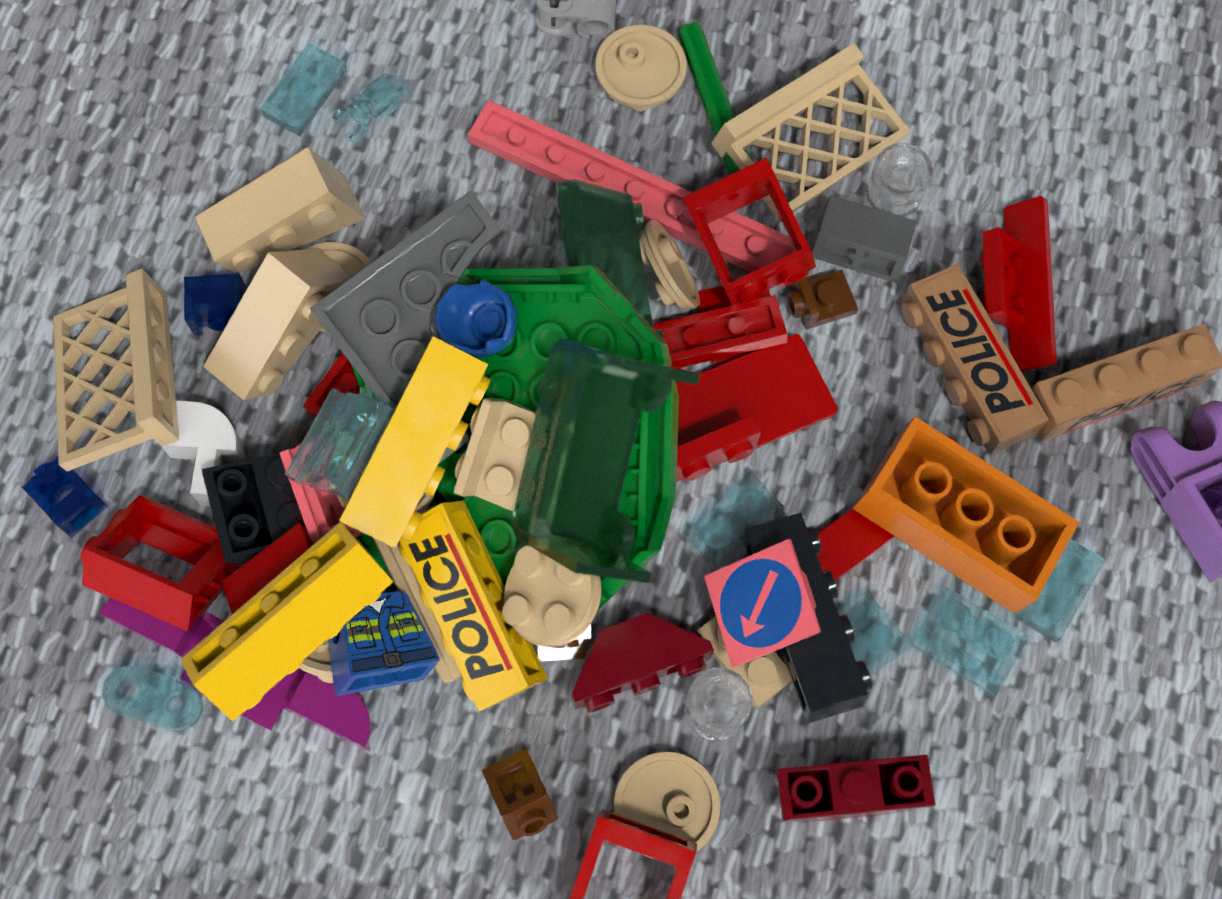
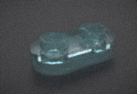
M124 666L113 671L105 680L102 689L103 701L113 713L169 731L180 732L191 728L197 723L203 712L202 696L190 683L134 666ZM132 685H138L140 689L138 698L132 702H126L124 698L126 689ZM178 698L185 699L186 708L184 712L179 715H172L170 711L172 702Z

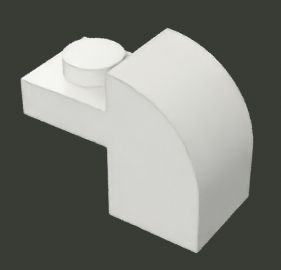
M176 400L179 440L162 448L170 458L196 460L190 494L199 505L210 506L201 469L223 465L226 462L232 463L245 460L244 446L238 433L221 411L204 403Z

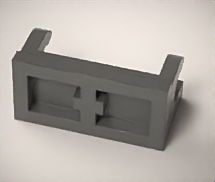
M830 195L812 253L813 258L897 283L907 259L917 220Z

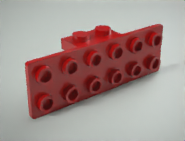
M792 335L787 337V343L758 349L676 383L679 395L676 482L684 479L685 481L698 479L707 474L714 466L726 461L729 463L738 462L750 456L757 448L837 414L838 407L801 335Z

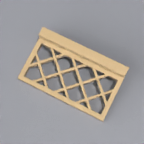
M853 43L726 122L711 145L721 158L729 154L740 170L754 164L744 151L746 148L754 145L770 149L768 161L777 180L796 184L795 199L789 202L792 211L795 212L903 140L911 131L859 65L865 56L856 44ZM853 81L864 95L863 104L844 100V86ZM818 104L834 108L832 124L811 120L813 106ZM842 111L862 115L861 131L841 127ZM871 118L883 120L893 134L887 138L869 134ZM785 124L802 128L800 145L780 141V127ZM810 131L831 135L829 152L809 147ZM771 133V138L765 137ZM839 138L859 142V156L851 158L839 155ZM868 145L874 146L868 150ZM778 151L799 156L797 173L776 168ZM807 158L828 163L827 178L819 179L807 176ZM837 165L842 166V168L836 171ZM805 186L811 187L810 189L804 192ZM770 195L762 198L780 222V216Z
M142 268L126 274L125 288L53 316L59 465L63 469L70 471L151 439H154L162 447L179 440L167 295ZM125 305L128 306L127 311L117 324L108 321L117 308ZM84 321H89L75 341L70 339V327ZM102 328L111 331L97 351L88 347ZM127 338L130 340V346L119 361L111 358V354L122 339ZM82 354L90 356L91 359L77 377L73 376L71 369ZM104 364L113 367L99 387L90 384ZM128 374L133 378L132 384L121 398L113 395V391L124 376ZM84 390L92 393L93 396L79 414L74 413L73 405ZM106 401L115 404V407L101 426L92 422ZM129 411L135 414V428L119 434L114 433ZM86 428L96 432L85 447L75 450V443Z

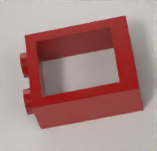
M767 158L683 197L732 305L740 302L741 304L753 303L761 299L767 293L766 290L781 283L785 285L796 283L804 279L809 274V270L816 267L812 251ZM770 195L796 252L733 281L708 223Z
M141 495L125 509H119L112 517L109 525L98 536H91L85 543L80 555V561L84 563L83 586L187 632L224 590L222 581L238 569V564L224 563L215 527ZM139 542H142L195 566L179 583H176L123 558Z
M601 809L570 899H584L604 841L676 866L666 899H681L697 853V843Z

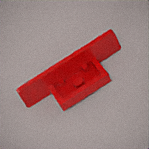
M1037 196L1006 206L1004 208V230L996 227L983 231V250L980 252V263L984 270L985 287L981 297L982 305L991 319L1009 329L1010 353L1021 372L1053 365L1057 361L1048 200L1043 196Z

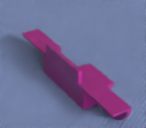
M113 598L109 599L98 612L107 620L180 657H184L224 622V620L207 612L205 617L201 616L187 632ZM300 668L282 678L264 694L256 706L241 714V716L272 730L282 710L285 709L368 752L371 749L368 745L372 732L370 713L363 700L355 693L336 696L333 683L323 682L316 675L307 673ZM184 670L177 683L204 696L193 686L187 672Z

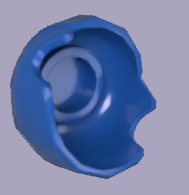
M481 280L480 283L473 285L455 284L449 288L437 304L435 325L440 338L449 345L473 357L483 358L503 351L504 347L511 343L517 332L518 311L511 295L487 281Z

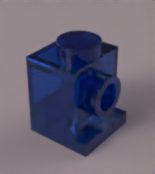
M240 273L184 277V320L194 336L203 335V327L206 326L214 331H224L247 290Z
M58 456L53 461L45 462L37 467L31 474L30 480L22 486L23 490L47 516L71 538L109 507L74 469L70 471L63 469L59 465ZM71 491L60 501V497L64 492Z

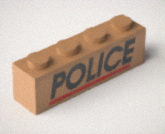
M955 264L910 284L902 300L901 309L903 317L909 327L912 329L917 327L925 341L923 343V350L929 363L933 367L939 366L947 380L945 382V389L949 399L955 406L961 405L969 419L967 423L968 431L973 441L978 446L984 445L990 456L1038 434L1049 419L959 264Z
M1205 323L1037 382L1032 391L1049 419L1039 431L1041 440L1044 441L1206 383L1222 368V356Z

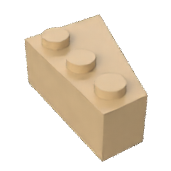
M309 147L195 216L214 262L234 273L254 269L263 262L268 252L293 250L366 219L346 176Z
M319 248L268 252L203 367L243 401L270 396L281 386L285 374L323 327L309 308L353 276Z

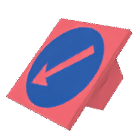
M791 539L784 540L704 576L732 668L821 632L814 611L817 606L807 576L800 568Z

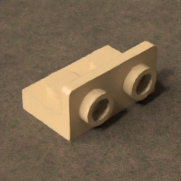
M485 398L482 404L475 410L471 419L470 430L472 435L467 451L460 457L456 465L455 477L457 482L454 493L462 497L477 496L515 513L526 512L556 418L505 398Z

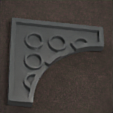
M472 190L309 308L391 417L432 337L434 336L442 340L435 325L437 304L450 287L458 284L462 274L474 257L501 232ZM466 431L456 450L470 441ZM446 447L439 463L455 451Z

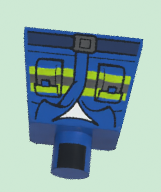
M402 591L381 594L374 603L365 606L344 624L341 631L335 637L328 640L336 696L422 681L440 661L439 655L410 598Z

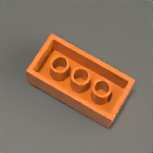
M916 416L897 435L852 508L1014 614L1038 599L1079 524V521Z

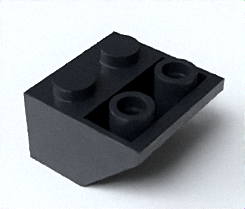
M280 452L201 469L224 563L245 564L298 523L306 528Z

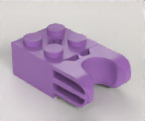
M1215 400L1200 405L1190 423L1191 430L1198 442L1199 451L1188 450L1180 446L1163 427L1155 426L1137 431L1132 437L1130 448L1136 464L1210 583L1222 578V402Z

